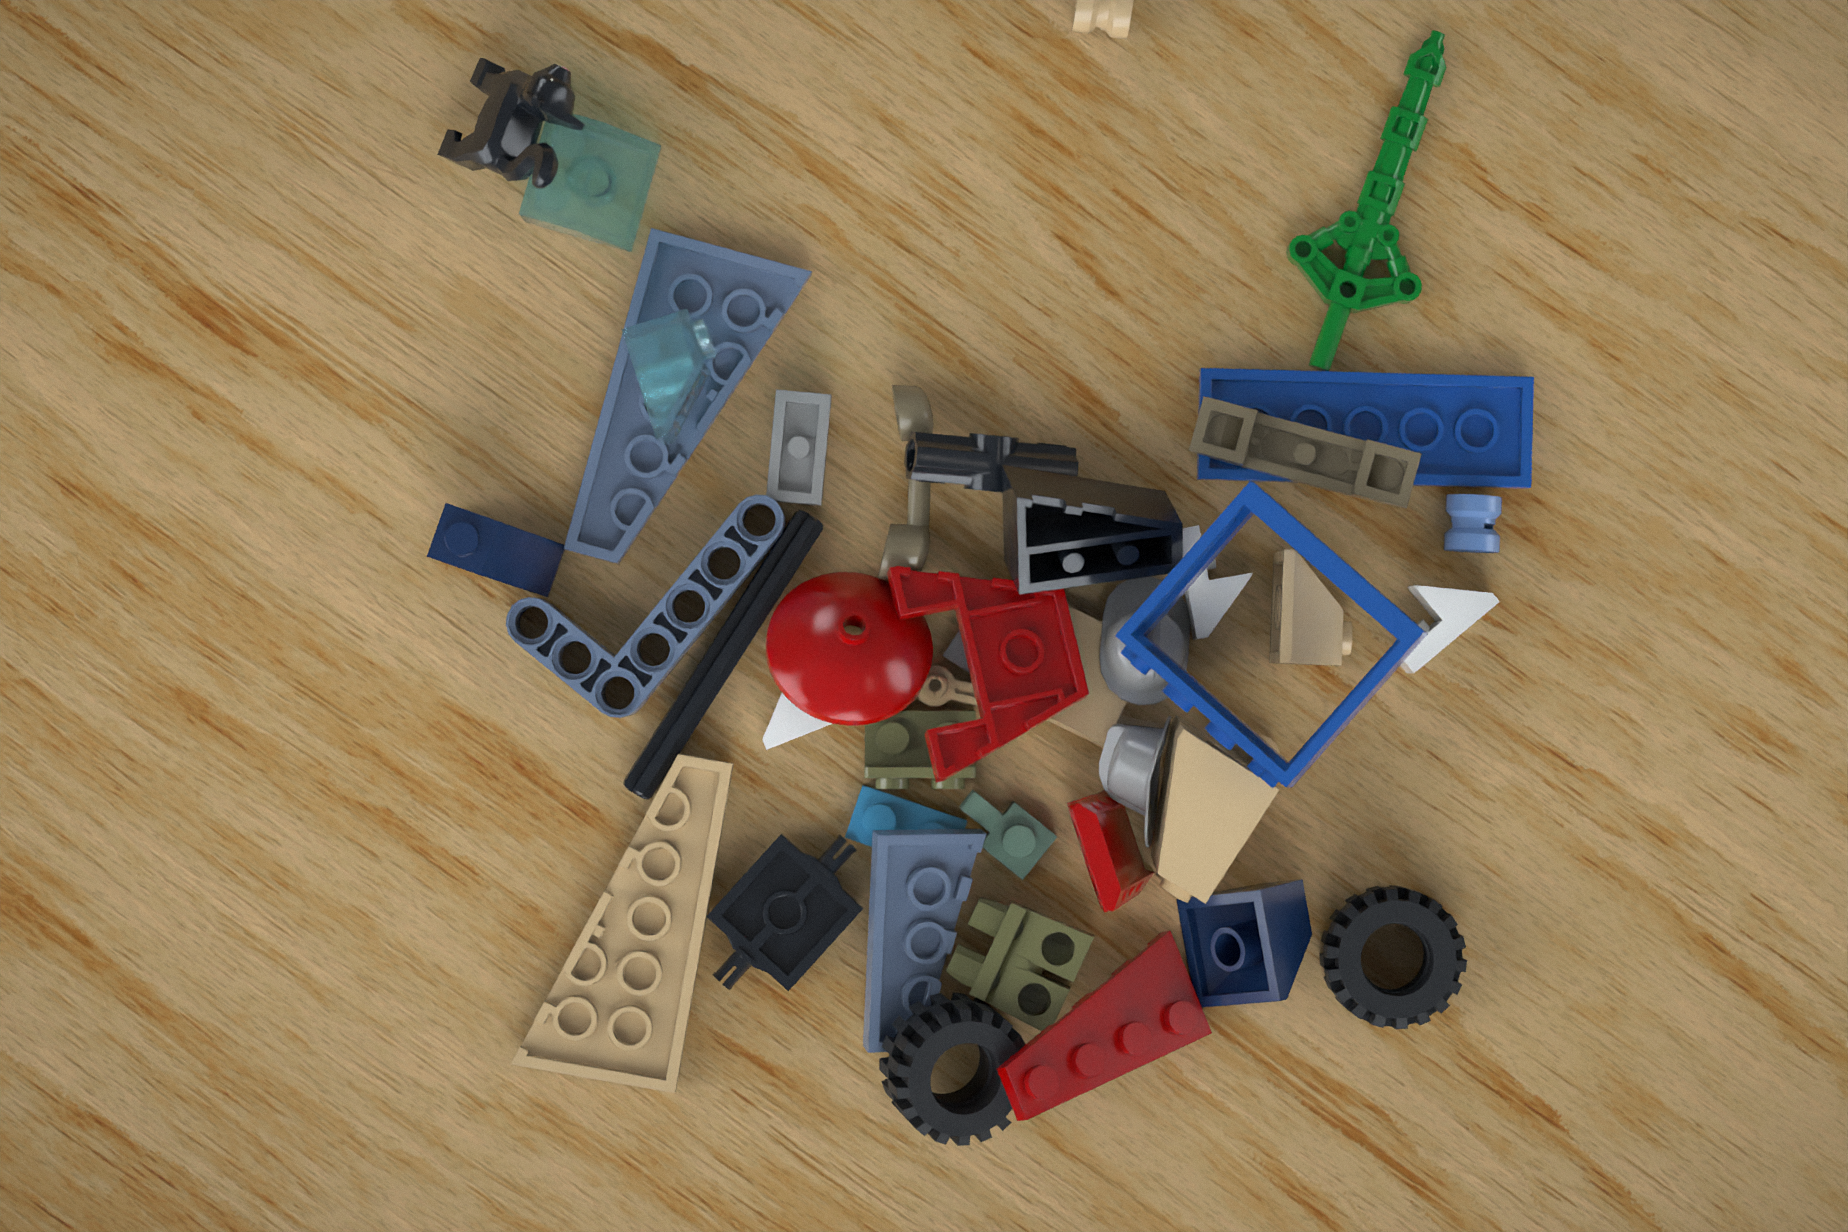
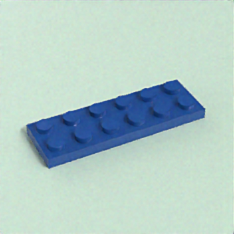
M1200 368L1198 415L1203 396L1255 409L1258 410V413L1364 441L1368 439L1421 453L1413 486L1531 488L1534 377ZM1197 454V480H1251L1253 482L1298 483Z

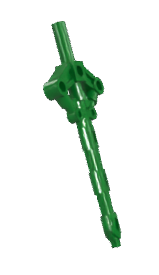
M1432 30L1429 38L1423 42L1421 49L1409 56L1403 75L1409 78L1398 107L1392 106L1380 137L1384 142L1373 170L1368 171L1357 202L1359 205L1356 212L1345 211L1337 222L1327 228L1322 226L1309 235L1296 236L1287 247L1286 254L1288 260L1297 266L1324 303L1329 305L1308 366L1319 371H1330L1350 313L1354 314L1397 303H1411L1422 291L1421 280L1417 275L1411 273L1406 256H1402L1397 243L1399 231L1389 223L1391 216L1395 214L1405 186L1403 179L1412 151L1417 152L1428 121L1424 117V112L1432 87H1440L1447 68L1443 58L1445 34L1439 31ZM1333 240L1340 247L1347 250L1342 270L1336 267L1321 252L1333 245ZM1371 259H1388L1386 264L1391 277L1363 278L1366 267L1370 265Z

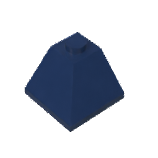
M1303 879L1262 883L1216 891L1212 893L1206 904L1194 896L1191 897L1188 903L1176 899L1190 980L1202 1008L1277 1002L1288 998L1312 936Z

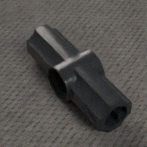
M911 431L904 457L906 479L940 484H964V489L1002 492V465L1076 477L1078 476L1079 466L1076 448L1046 443L1019 442V438L975 433H969V437Z

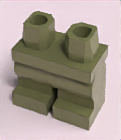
M980 897L968 925L994 936L995 939L987 956H984L958 944L946 972L962 984L971 987L970 995L1042 1031L1048 1025L1055 1023L1070 991V986L1042 975L1044 969L1074 982L1094 939V934L1070 926L1015 901H1012L1010 906L1000 901Z

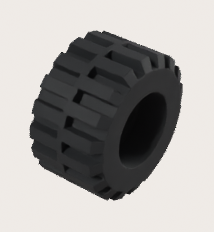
M1389 885V887L1382 888L1375 886L1367 888L1363 894H1354L1346 899L1345 902L1347 904L1340 911L1336 909L1329 918L1332 922L1328 931H1323L1321 942L1324 943L1323 953H1319L1320 965L1324 968L1326 975L1323 978L1328 988L1336 996V1000L1359 1019H1363L1377 1027L1384 1028V1026H1390L1396 1030L1408 1029V1025L1413 1023L1423 1025L1431 1021L1429 1016L1436 1011L1442 1014L1450 1006L1447 1000L1452 993L1458 995L1462 984L1458 982L1460 973L1466 972L1467 960L1462 955V949L1466 948L1464 937L1458 933L1456 929L1458 924L1453 916L1447 913L1442 908V905L1434 899L1402 886ZM1387 924H1401L1409 927L1419 936L1423 945V963L1418 974L1411 982L1397 989H1383L1374 985L1365 976L1361 966V953L1366 940L1375 930Z
M953 992L952 998L949 1000L942 993L930 995L931 1005L927 1007L918 1000L909 1006L913 1015L906 1021L899 1015L892 1025L898 1030L895 1037L886 1035L882 1047L889 1053V1057L879 1058V1070L887 1077V1079L881 1081L885 1093L893 1100L891 1103L916 1130L924 1136L928 1133L935 1142L946 1145L949 1138H951L957 1146L970 1145V1136L972 1135L980 1142L992 1138L991 1128L997 1125L1003 1131L1012 1123L1006 1116L1013 1108L997 1068L1017 1053L1026 1043L1022 1036L1012 1028L1013 1025L986 1002L976 997L972 1001L963 993ZM964 1043L978 1044L980 1054L979 1065L973 1078L957 1091L945 1094L932 1092L931 1074L939 1057L953 1046Z

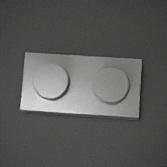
M776 389L766 496L774 499L776 502L822 506L831 394Z

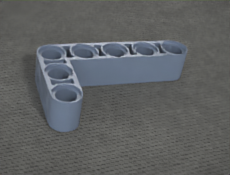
M756 494L749 496L739 503L616 655L553 604L539 598H524L511 606L506 617L508 634L519 646L600 712L609 717L616 718L634 715L649 700L775 545L785 529L786 518L783 509L774 499L766 495ZM758 505L771 508L776 517L772 531L763 536L750 534L745 526L746 514L751 508ZM730 548L739 555L740 568L732 578L726 580L718 579L711 572L710 559L719 549ZM696 591L704 599L705 611L697 621L686 623L677 616L675 602L682 593ZM532 607L542 609L548 619V627L545 633L535 639L525 636L520 628L522 614ZM652 634L664 636L670 647L667 660L657 666L647 664L642 659L640 653L643 640ZM574 642L585 644L591 653L589 667L579 674L568 671L562 660L564 650ZM619 676L628 679L635 691L631 704L623 709L611 706L605 696L608 683L613 678Z

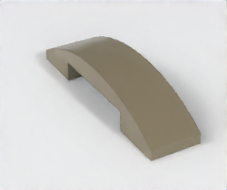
M1203 396L1189 447L1191 452L1332 492L1405 509L1408 506L1422 455L1421 453L1368 439L1364 441L1258 413V410L1205 396Z

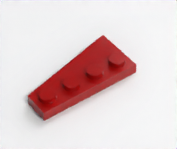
M1170 930L1160 932L1147 943L1148 946L1133 959L1125 961L1111 973L1112 976L1092 993L1084 995L1071 1006L1072 1009L1053 1025H1048L997 1068L1017 1121L1033 1118L1212 1034Z

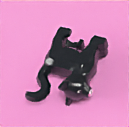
M480 58L470 82L488 95V99L478 116L475 130L462 140V133L456 130H447L437 155L472 171L489 169L502 175L507 181L526 180L532 175V184L536 188L547 187L552 183L557 174L559 162L552 146L546 142L537 143L543 121L574 130H582L585 126L573 115L576 96L571 86V72L563 66L553 64L545 69L534 72L531 76L520 70L505 72L504 67L485 58Z

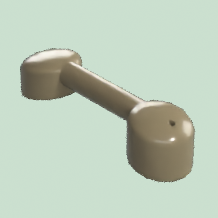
M892 385L894 407L901 441H908L911 431L933 434V413L927 395L922 388L918 386ZM909 479L907 524H890L878 579H888L887 572L890 567L903 566L911 567L913 571L922 570L930 546L931 483Z

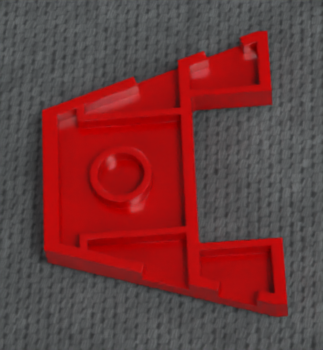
M903 566L889 568L887 575L898 620L949 610L955 611L980 719L927 729L925 732L936 783L952 777L1089 695L1064 588L1019 595L1013 580L1000 578L986 580L959 576V573L938 571V573L913 571L911 567Z

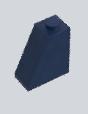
M445 503L427 557L549 597L565 549L564 544Z

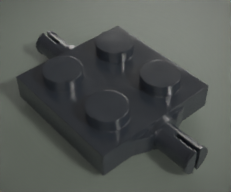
M781 833L706 916L727 935L735 950L723 965L713 973V976L720 982L732 967L736 966L733 973L723 982V986L731 990L743 974L753 966L769 973L789 991L863 910L864 907L842 888L835 875L851 855L857 851L850 843L836 859L833 858L847 842L842 835L839 834L831 846L817 859L812 855L803 853Z

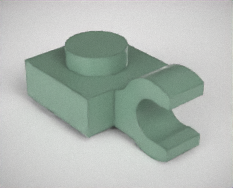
M972 789L959 806L962 811L988 830L982 848L1022 880L1057 838L1053 832L1014 801H1012L1004 813H1001Z

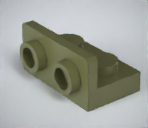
M901 711L886 720L865 725L864 778H876V789H909V778H931V789H965V778H976V762L945 781L936 783L925 732L927 729L976 720V711Z

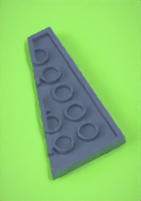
M651 228L565 541V550L616 564L621 562L811 277L812 271ZM701 370L706 374V379L703 374L698 378L699 373H702ZM705 379L704 386H703V388H702V390H701L700 386H701L703 380ZM695 381H696L697 384H695L696 387H695V389H694V391H695L694 393H695L696 395H695V396H694V395H693V396L691 395L690 399H687V400H686L687 396H688V398H689L690 395H688V394H689V393L691 394V392H692V390H693L692 387L694 386V383H695ZM682 407L686 412L688 411V413H685L688 415L687 418L680 413ZM675 424H677L678 426H680V429H679V430H678V428H675V427H674V426H676Z

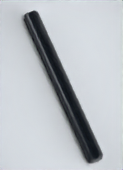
M802 510L794 513L625 777L623 785L629 791L646 800L653 796L677 755L684 748L823 531L824 525L818 519Z

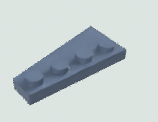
M982 829L873 830L863 1047L868 1053L887 1052L882 1047L886 1035L895 1037L898 1032L892 1025L897 1017L900 1015L906 1021L913 1015L909 1006L918 1000L925 1007L930 1006V995L939 994L942 985L939 980L947 953L951 954L957 932L954 929L963 901H967L973 881L970 877L977 852L981 853L986 837V833Z

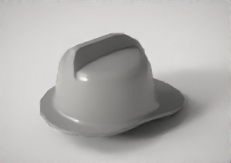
M1151 576L1129 579L1120 583L1108 596L1103 612L1099 655L1101 674L1108 688L1121 700L1136 705H1153L1169 698L1162 691L1168 682L1152 668L1144 675L1130 664L1131 662L1120 653L1126 645L1115 636L1162 582V580ZM1181 597L1148 634V637L1186 670L1189 652L1190 617L1188 607Z
M1168 716L1164 728L1125 724L1113 725L1108 730L1099 761V776L1103 788L1113 800L1145 816V845L1148 848L1151 846L1154 834L1159 792L1160 761L1171 716Z

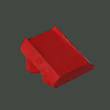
M1102 790L1098 793L1067 802V806L1100 908L1105 913L1115 911L1139 895L1155 872L1145 869L1125 806L1113 800L1105 790Z

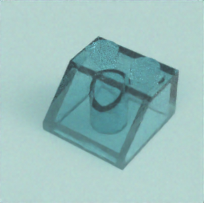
M576 114L573 115L585 124L582 130H574L545 122L539 143L546 142L553 147L559 162L558 170L552 183L545 188H536L532 184V175L529 177L519 211L521 218L526 223L632 252L662 148L661 145L607 123Z

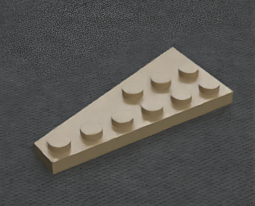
M684 754L677 755L607 888L567 958L554 986L540 1008L534 1023L513 1058L511 1065L671 1093L676 1092L734 763Z

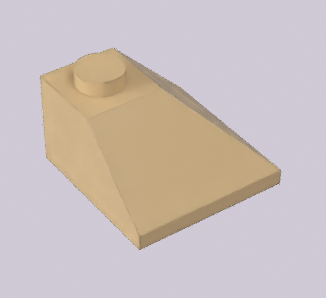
M1283 549L1273 553L1269 663L1341 666L1342 655L1351 654L1352 622H1343V608L1296 550Z

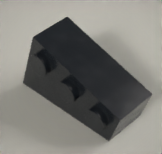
M1002 465L1004 562L1019 595L1169 574L1183 558V523L1166 491Z

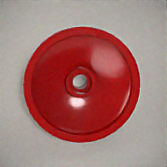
M857 572L823 574L795 587L782 599L775 609L766 637L767 664L774 682L784 696L797 708L814 718L846 726L877 723L905 709L914 701L924 687L933 657L932 636L925 617L919 616L898 620L889 582L872 575ZM846 626H856L862 630V633L851 635L844 628Z

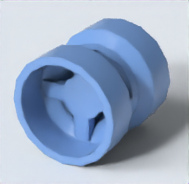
M1447 494L1446 512L1451 516L1452 528L1444 533V550L1471 553H1499L1500 535L1493 530V526L1495 525L1496 518L1502 514V497L1477 494Z

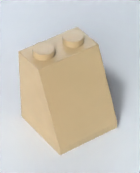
M1176 715L1169 729L1151 857L1157 871L1156 876L1162 880L1159 885L1163 889L1186 903L1194 896L1206 904L1280 789L1277 785L1274 788L1270 787L1263 779L1257 777L1247 767L1250 763L1248 760L1234 751L1228 750L1218 741Z

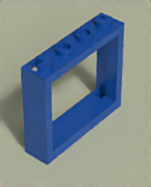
M1250 480L1115 636L1126 645L1120 653L1131 662L1130 664L1144 675L1152 668L1168 682L1162 691L1176 705L1187 713L1195 706L1210 720L1205 730L1228 750H1231L1237 744L1250 755L1253 760L1247 767L1257 777L1263 779L1272 788L1278 782L1286 788H1292L1428 633L1268 493ZM1253 514L1260 518L1397 638L1394 644L1289 762L1148 637V634Z

